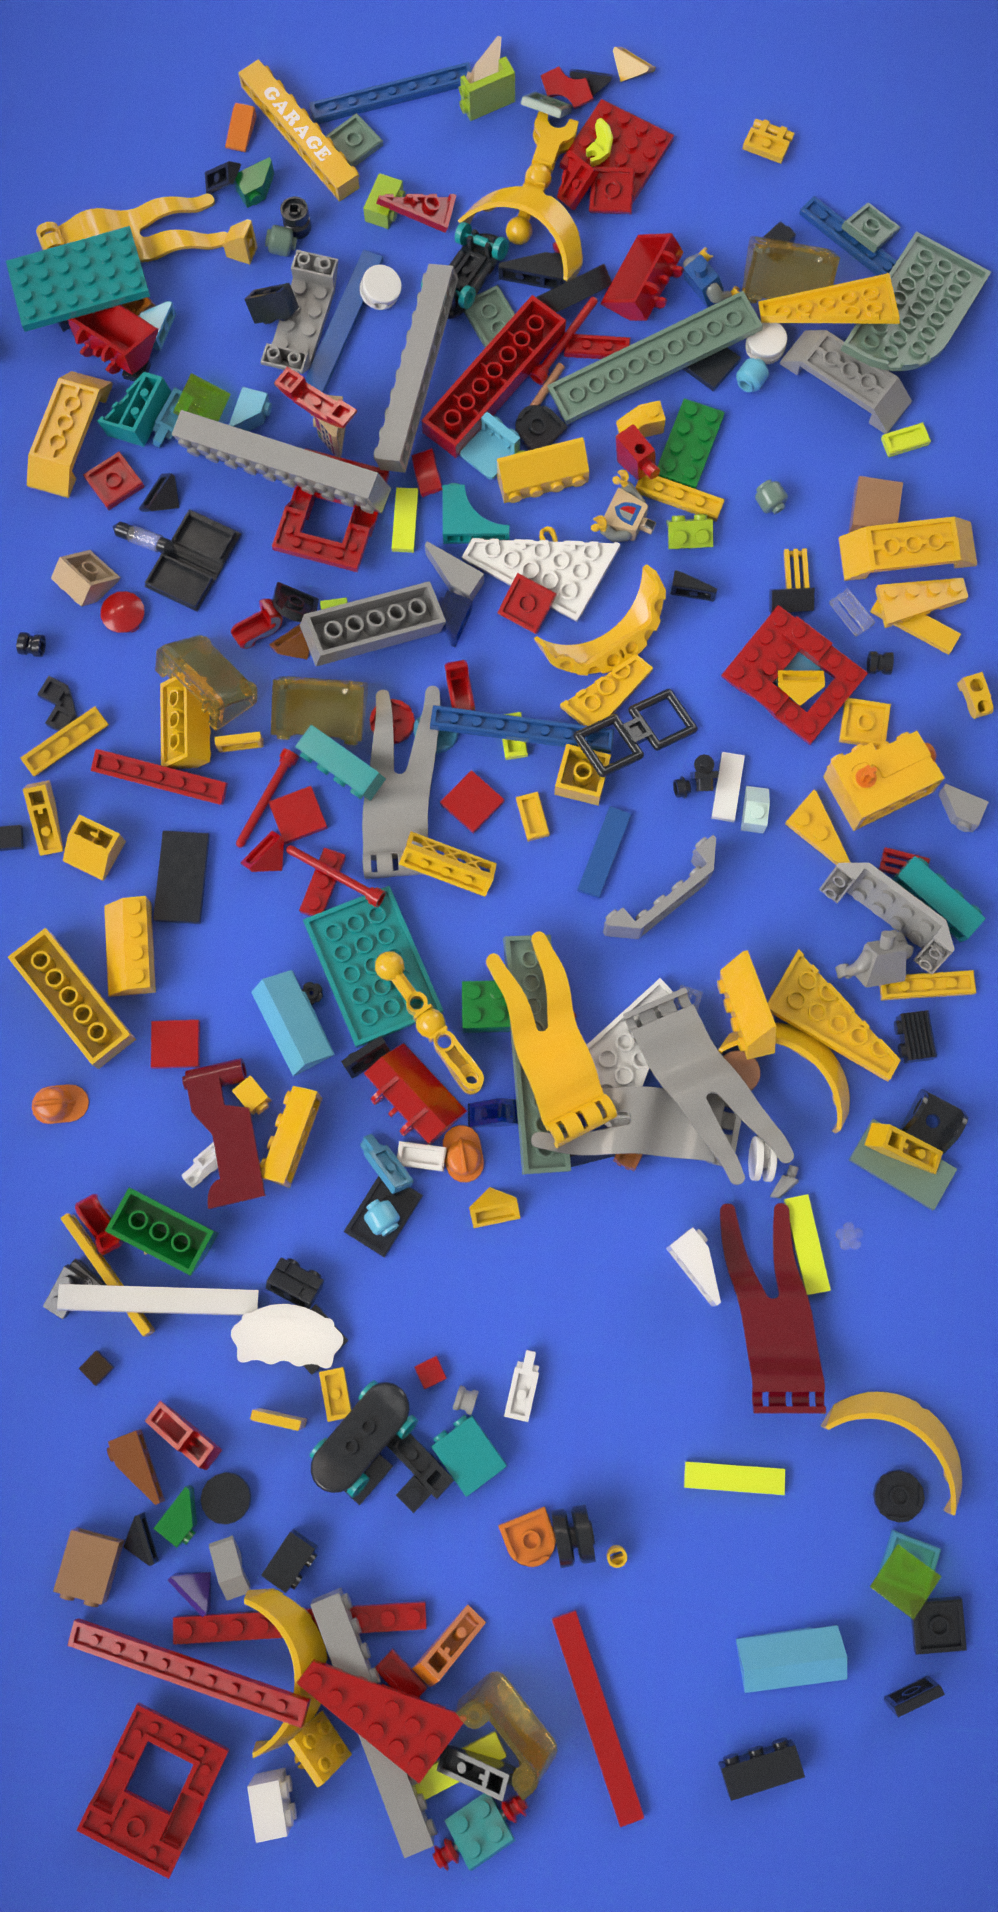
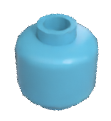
M758 358L747 359L737 372L738 386L745 392H756L761 389L767 380L769 372L763 360Z
M376 1199L366 1207L368 1211L364 1215V1220L375 1235L382 1234L385 1237L399 1227L400 1216L390 1201L384 1200L380 1202Z

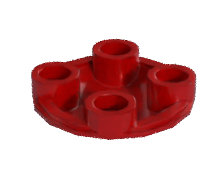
M127 591L116 592L110 595L101 607V619L105 627L117 633L136 632L144 617V605L141 599Z

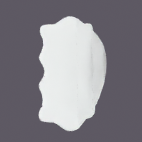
M291 1304L269 1305L252 1313H245L242 1316V1320L234 1325L231 1330L232 1340L237 1346V1359L242 1363L260 1360L271 1365L279 1361H289L298 1367L306 1364H316L326 1369L332 1366L334 1354L343 1344V1336L334 1327L332 1319L324 1318L305 1307Z

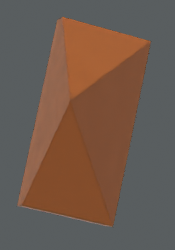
M300 624L269 644L271 649L277 654L306 660L308 658L309 648Z

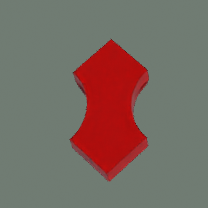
M560 66L540 75L547 96L565 97L572 103L574 109L594 100L587 78L571 79L564 74Z

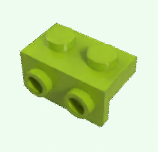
M696 514L694 519H685V515L672 516V520H666V525L668 526V549L713 547V519L707 518V514Z

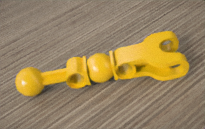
M538 112L533 131V139L537 147L532 164L525 173L523 187L535 188L545 193V190L551 183V174L558 156L566 153L576 138L579 121L569 119L564 127L555 128L549 124L548 114ZM520 210L518 216L508 222L506 235L510 242L515 245H523L529 241L533 231L532 225L529 222L531 214Z
M386 951L380 954L375 961L377 975L381 979L392 981L406 1000L407 1011L413 1015V1019L416 1021L417 1031L422 1036L429 1038L430 1043L434 1042L435 1051L462 1091L468 1095L478 1093L484 1082V1075L456 1037L448 1031L443 1014L433 1009L431 1004L428 1005L426 996L414 989L403 973L405 969L404 961L398 953ZM420 999L424 1005L421 1009H413L410 1005L411 1001ZM441 1037L450 1039L451 1045L448 1048H442L438 1045V1040ZM472 1076L477 1082L474 1084L468 1083L466 1078Z

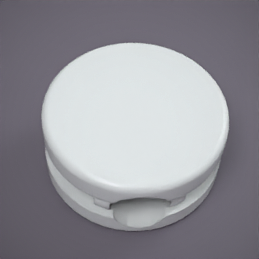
M386 265L370 267L365 272L360 283L362 299L368 306L376 310L391 308L396 303L402 289L400 277L392 268Z
M762 323V331L747 337L745 349L750 358H758L766 364H772L778 361L784 354L787 344V333L779 323Z
M754 1136L751 1140L748 1158L749 1176L752 1181H759L762 1175L765 1182H772L776 1174L778 1157L759 1136Z

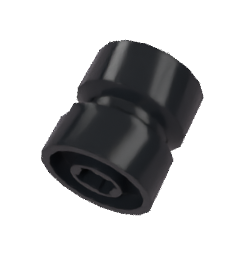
M296 196L285 199L280 208L284 227L293 230V237L302 239L311 231L307 203L304 199Z

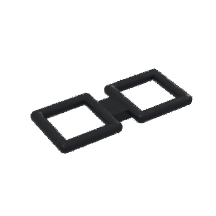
M666 689L631 705L628 708V712L632 716V720L623 724L617 714H612L576 731L573 734V738L598 775L606 777L644 757V753L638 744L648 740L654 750L659 751L696 733L698 727L673 691ZM667 699L686 728L659 740L640 711ZM614 725L632 754L604 767L585 737Z

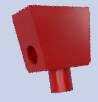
M632 424L616 435L617 462L637 480L642 479L646 475L651 480L656 478L660 473V469L656 466L655 450L637 427Z

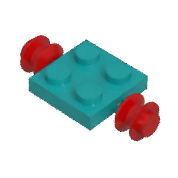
M483 1793L444 1820L454 1842L445 1838L442 1848L437 1845L434 1846L435 1852L432 1855L440 1869L444 1867L448 1871L449 1862L453 1860L455 1863H459L460 1852L468 1869L473 1871L516 1841L505 1820L508 1818L509 1821L517 1823V1815L521 1813L525 1817L527 1816L525 1810L528 1808V1805L521 1793L509 1801H503L502 1809H499L493 1797Z

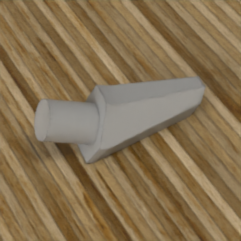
M789 1165L787 1175L781 1176L770 1197L780 1198L799 1183L798 1179H796L798 1167Z

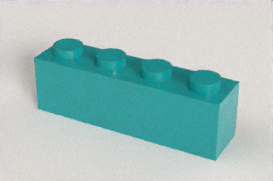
M310 725L295 746L302 751L299 756L310 764L313 760L317 762L316 768L324 774L328 775L331 772L335 775L333 778L335 782L342 787H345L346 784L352 788L350 792L360 800L364 796L371 801L386 780L379 772L313 725Z
M914 856L892 878L893 881L946 919L950 934L959 942L969 939L986 919L977 906L970 905L960 891L952 889L946 883V879L938 873L935 874L929 868L928 863L922 858Z

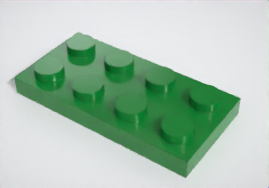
M684 398L657 466L660 469L658 476L696 489L725 412Z

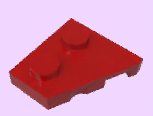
M569 150L567 157L570 160L567 170H563L562 184L559 187L557 198L572 210H575L599 172Z

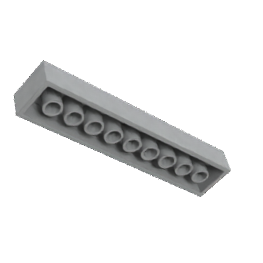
M183 410L180 411L172 432V436L178 440V445L187 448V453L199 457L204 455L211 462L218 463V461H222L232 469L240 467L248 474L254 476L259 473L269 481L275 482L277 479L291 488H295L296 485L302 487V490L309 494L320 493L323 498L334 501L335 498L341 500L342 504L349 507L354 505L360 506L361 510L373 514L374 511L382 514L391 491L390 486L377 472Z

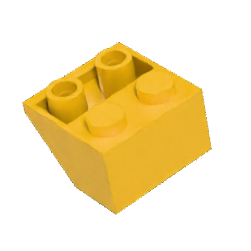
M79 814L68 833L63 862L104 881L126 841L119 833Z

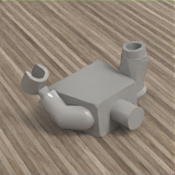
M897 930L882 931L880 940L867 942L861 955L853 964H840L835 967L838 979L842 977L850 979L852 976H855L866 988L905 981L906 960L911 957L913 947L908 945L902 932Z

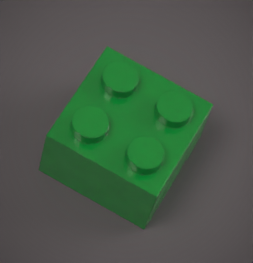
M462 981L463 1033L510 1032L508 1008L503 994L495 981Z

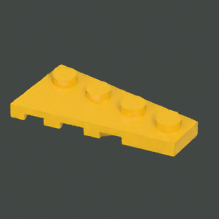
M963 578L877 585L875 589L885 628L891 627L894 623L900 621L901 623L909 621L912 617L930 614L931 611L936 609L942 610L966 602L968 598Z
M635 654L612 669V672L606 676L600 677L586 689L583 688L568 701L562 702L560 708L579 724L589 726L614 714L651 674L653 667Z

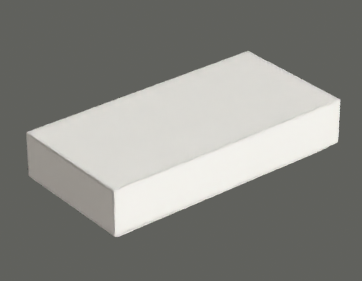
M399 1141L397 1159L403 1167L444 1172L447 1148Z

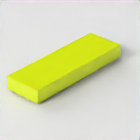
M396 487L392 552L414 553L418 488Z

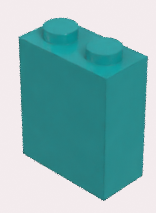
M464 1415L453 1423L456 1428L447 1433L444 1430L434 1437L435 1444L431 1447L467 1497L507 1467V1464L473 1416L467 1418Z

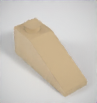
M497 36L476 62L472 71L467 73L466 79L469 83L499 72L498 59H500L502 37Z

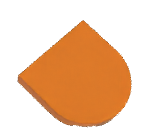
M545 1506L498 1525L507 1551L517 1563L528 1567H536L545 1563L552 1555L556 1538Z

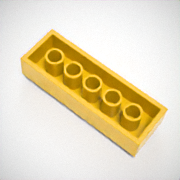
M46 928L8 956L12 964L94 1067L100 1069L136 1040L55 936Z

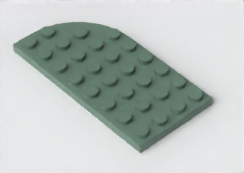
M916 231L889 273L899 312L900 324H856L843 343L841 351L870 367L889 371H908L931 363L947 346L990 276L991 271Z

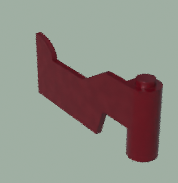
M242 1058L187 1070L185 1076H182L184 1089L188 1090L192 1113L213 1136L220 1179L216 1180L210 1187L207 1201L208 1209L266 1196L250 1108L225 1105L223 1097V1086L240 1083L247 1078V1071Z

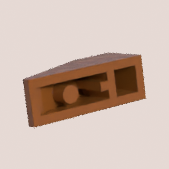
M136 1430L108 1441L107 1453L110 1461H114L115 1466L155 1505L164 1502L165 1499L142 1430Z

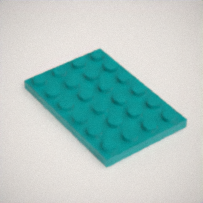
M130 226L6 261L21 324L25 332L150 297Z
M390 886L381 888L386 891V895L378 908L369 904L368 900L365 899L366 896H361L303 919V923L356 1048L375 1040L379 1036L385 1037L416 1024L413 1015L406 1009V1000L393 982L381 979L375 971L377 957L386 951L398 953L403 958L405 967L403 973L414 989L426 996L428 1005L431 1004L433 1009L443 1013L442 1006ZM414 999L410 1003L413 1009H421L424 1005L420 999Z

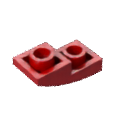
M431 448L412 455L414 470L422 497L442 491L441 476L437 469L433 449Z

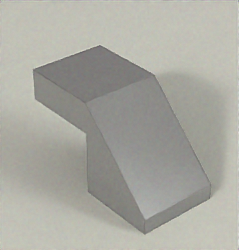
M230 1536L210 1543L209 1549L218 1583L226 1600L245 1595L248 1590H251V1587L242 1568L241 1552L234 1537Z

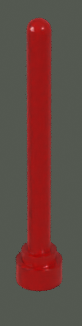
M596 297L589 299L543 363L534 366L529 376L534 382L539 385L544 384L548 378V369L598 302Z
M283 748L279 755L280 765L236 841L237 847H244L287 769L291 768L292 765L295 766L299 756L294 752Z
M292 845L286 848L288 854L366 896L365 899L374 907L378 908L383 902L386 891L378 887L369 888Z

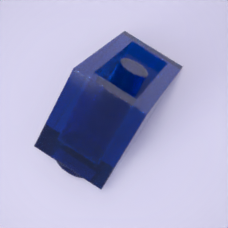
M447 590L445 597H441L438 603L446 620L443 628L451 646L456 648L473 606L471 599Z
M498 1098L468 1103V1127L518 1125L517 1105L514 1099Z

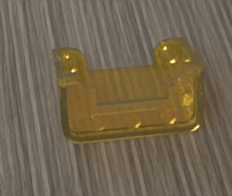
M750 236L742 291H744L750 303H757L762 298L772 299L832 286L840 257L834 251L827 248Z
M199 634L164 644L157 649L155 671L162 678L166 675L170 679L176 677L202 703L201 710L204 713L208 711L211 716L208 724L215 731L257 703L258 689L256 685L248 681L212 645L206 636L203 637Z
M279 676L273 679L271 735H277V739L289 740L293 735H304L310 725H313L328 737H339L344 740V744L358 745V741L361 742L363 740L368 683L293 676Z
M491 1672L458 1700L456 1714L467 1727L472 1729H478L488 1721L491 1722L517 1756L519 1767L513 1772L512 1785L524 1801L534 1792L557 1755V1744L509 1680L500 1672Z

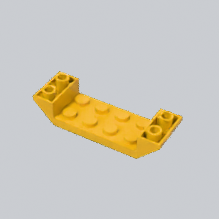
M73 371L58 378L28 454V487L66 498L70 497L76 481L72 469L98 402L106 403L113 386L112 382Z
M958 517L867 526L838 538L844 581L866 579L870 573L935 565L954 564V569L977 566L971 522Z

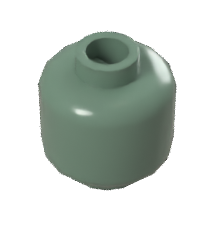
M273 225L271 229H267L265 246L268 247L270 253L287 257L291 250L295 251L297 238L293 237V230L291 228Z
M767 480L757 487L755 500L764 513L773 512L775 515L785 509L786 506L784 504L788 500V495L780 482Z

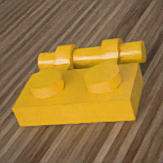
M755 119L742 149L781 164L795 133L788 131L787 127L781 126L780 128L772 125L766 119L763 121Z

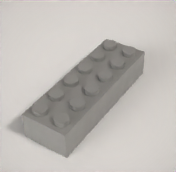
M429 581L304 614L300 627L315 666H320L440 633L446 620Z

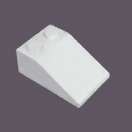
M691 1228L666 1249L711 1306H717L721 1303L709 1247L706 1244L708 1239L700 1229L695 1231L694 1228Z

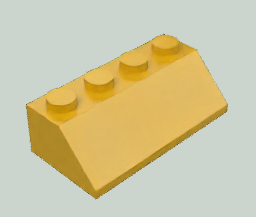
M581 437L497 458V481L504 503H516L524 498H536L544 493L560 492L564 488L571 486L580 487L589 482V466L584 438Z
M185 670L160 683L162 766L173 769L198 768L210 762L209 676Z
M146 896L121 898L105 905L108 996L156 993L151 902Z
M746 950L720 970V980H717V987L719 993L725 996L723 1001L726 1012L731 1013L732 1018H730L732 1030L739 1035L737 1038L739 1050L745 1052L748 1060L775 1053L776 1024L749 952Z
M293 1086L291 1091H287L283 1102L286 1107L283 1114L279 1113L275 1126L278 1127L276 1134L271 1136L268 1141V1156L266 1159L263 1158L260 1163L263 1179L288 1188L291 1187L322 1101V1097L317 1091Z

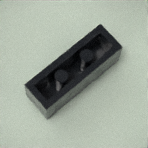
M787 1738L774 1740L772 1746L765 1748L762 1746L752 1747L748 1749L747 1754L740 1756L737 1753L727 1755L723 1758L724 1761L718 1762L731 1801L805 1777L796 1746L791 1739L787 1740Z

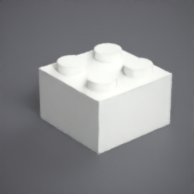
M285 1768L257 1773L247 1786L256 1843L287 1837L291 1827L294 1825V1820L297 1819L295 1802L291 1803L289 1792H292L291 1776L286 1775Z

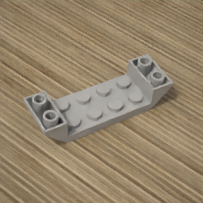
M301 250L296 251L291 266L293 276L291 288L299 308L291 319L287 321L279 320L272 344L266 343L260 362L261 365L285 370L288 366L299 374H304L310 369L335 294L338 259Z
M805 330L779 364L795 375H798L802 369H805L870 412L872 415L869 424L887 434L912 402L899 377L888 370L870 367L842 352L841 347L844 341L829 331Z
M714 835L708 839L704 837L695 845L696 849L692 852L691 863L696 868L690 872V877L685 882L683 880L677 882L671 888L672 892L668 896L661 895L654 901V906L649 911L644 909L635 917L636 921L624 908H621L619 911L614 909L605 917L603 934L609 937L639 939L709 883L714 871L716 837Z
M838 863L819 888L821 892L837 904L847 892L875 915L890 924L892 928L902 932L912 943L922 948L913 961L930 974H933L955 950L946 919L870 863Z

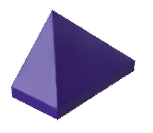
M211 1572L175 1573L167 1580L202 1617L211 1610Z

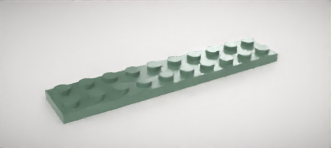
M741 291L547 385L561 416L566 425L762 331L763 325L744 291Z
M532 935L505 936L503 938L505 966L525 993L538 1031H545L548 1028L547 993L544 976L531 942ZM546 935L549 943L551 944V935ZM510 1022L522 1175L571 1171L570 1154L536 1148L531 1144V1137L536 1132H551L546 1130L542 1122L534 1093L518 1059ZM562 1124L558 1125L562 1133H567Z

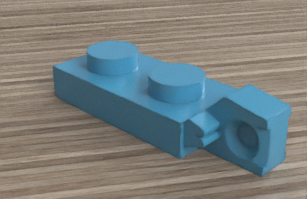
M174 387L154 423L153 431L156 432V435L153 438V445L160 448L165 438L171 440L180 411L188 412L193 403V397Z
M372 1134L364 1136L362 1143H360L364 1155L390 1192L394 1194L411 1187L414 1182L412 1177L388 1145L379 1144Z

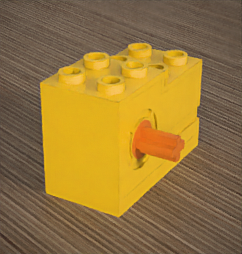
M918 731L911 734L909 732L902 733L896 738V741L890 744L886 741L877 746L876 749L872 742L865 746L861 743L852 748V752L846 755L841 753L833 757L823 775L853 831L933 793L944 780V776L935 762L937 755L934 747L927 742L925 743Z

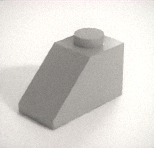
M945 783L938 795L951 824L956 825L963 832L973 833L980 824L988 801Z

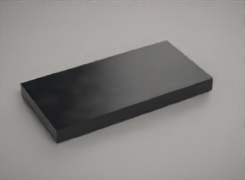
M163 831L154 921L201 924L209 833Z

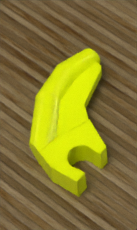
M599 118L595 124L597 136L595 142L586 149L587 157L595 156L590 158L591 167L604 162L611 153L613 135L610 126L602 118Z

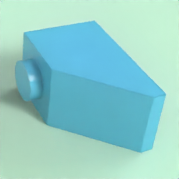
M170 301L141 312L139 317L159 329L153 345V349L159 351L162 349L176 316L173 303Z
M242 387L229 425L250 431L264 424L266 416L270 415L272 403L269 402L268 394Z

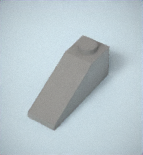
M427 541L425 543L426 556L454 598L460 602L466 601L471 604L484 584V573Z

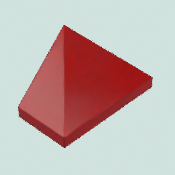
M271 831L240 863L251 872L282 871L284 838Z

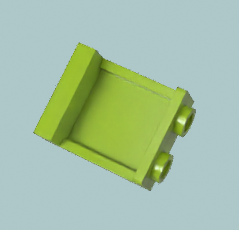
M506 56L498 59L499 72L473 83H469L465 75L460 77L461 86H459L461 101H459L462 113L467 114L470 121L515 102V71Z

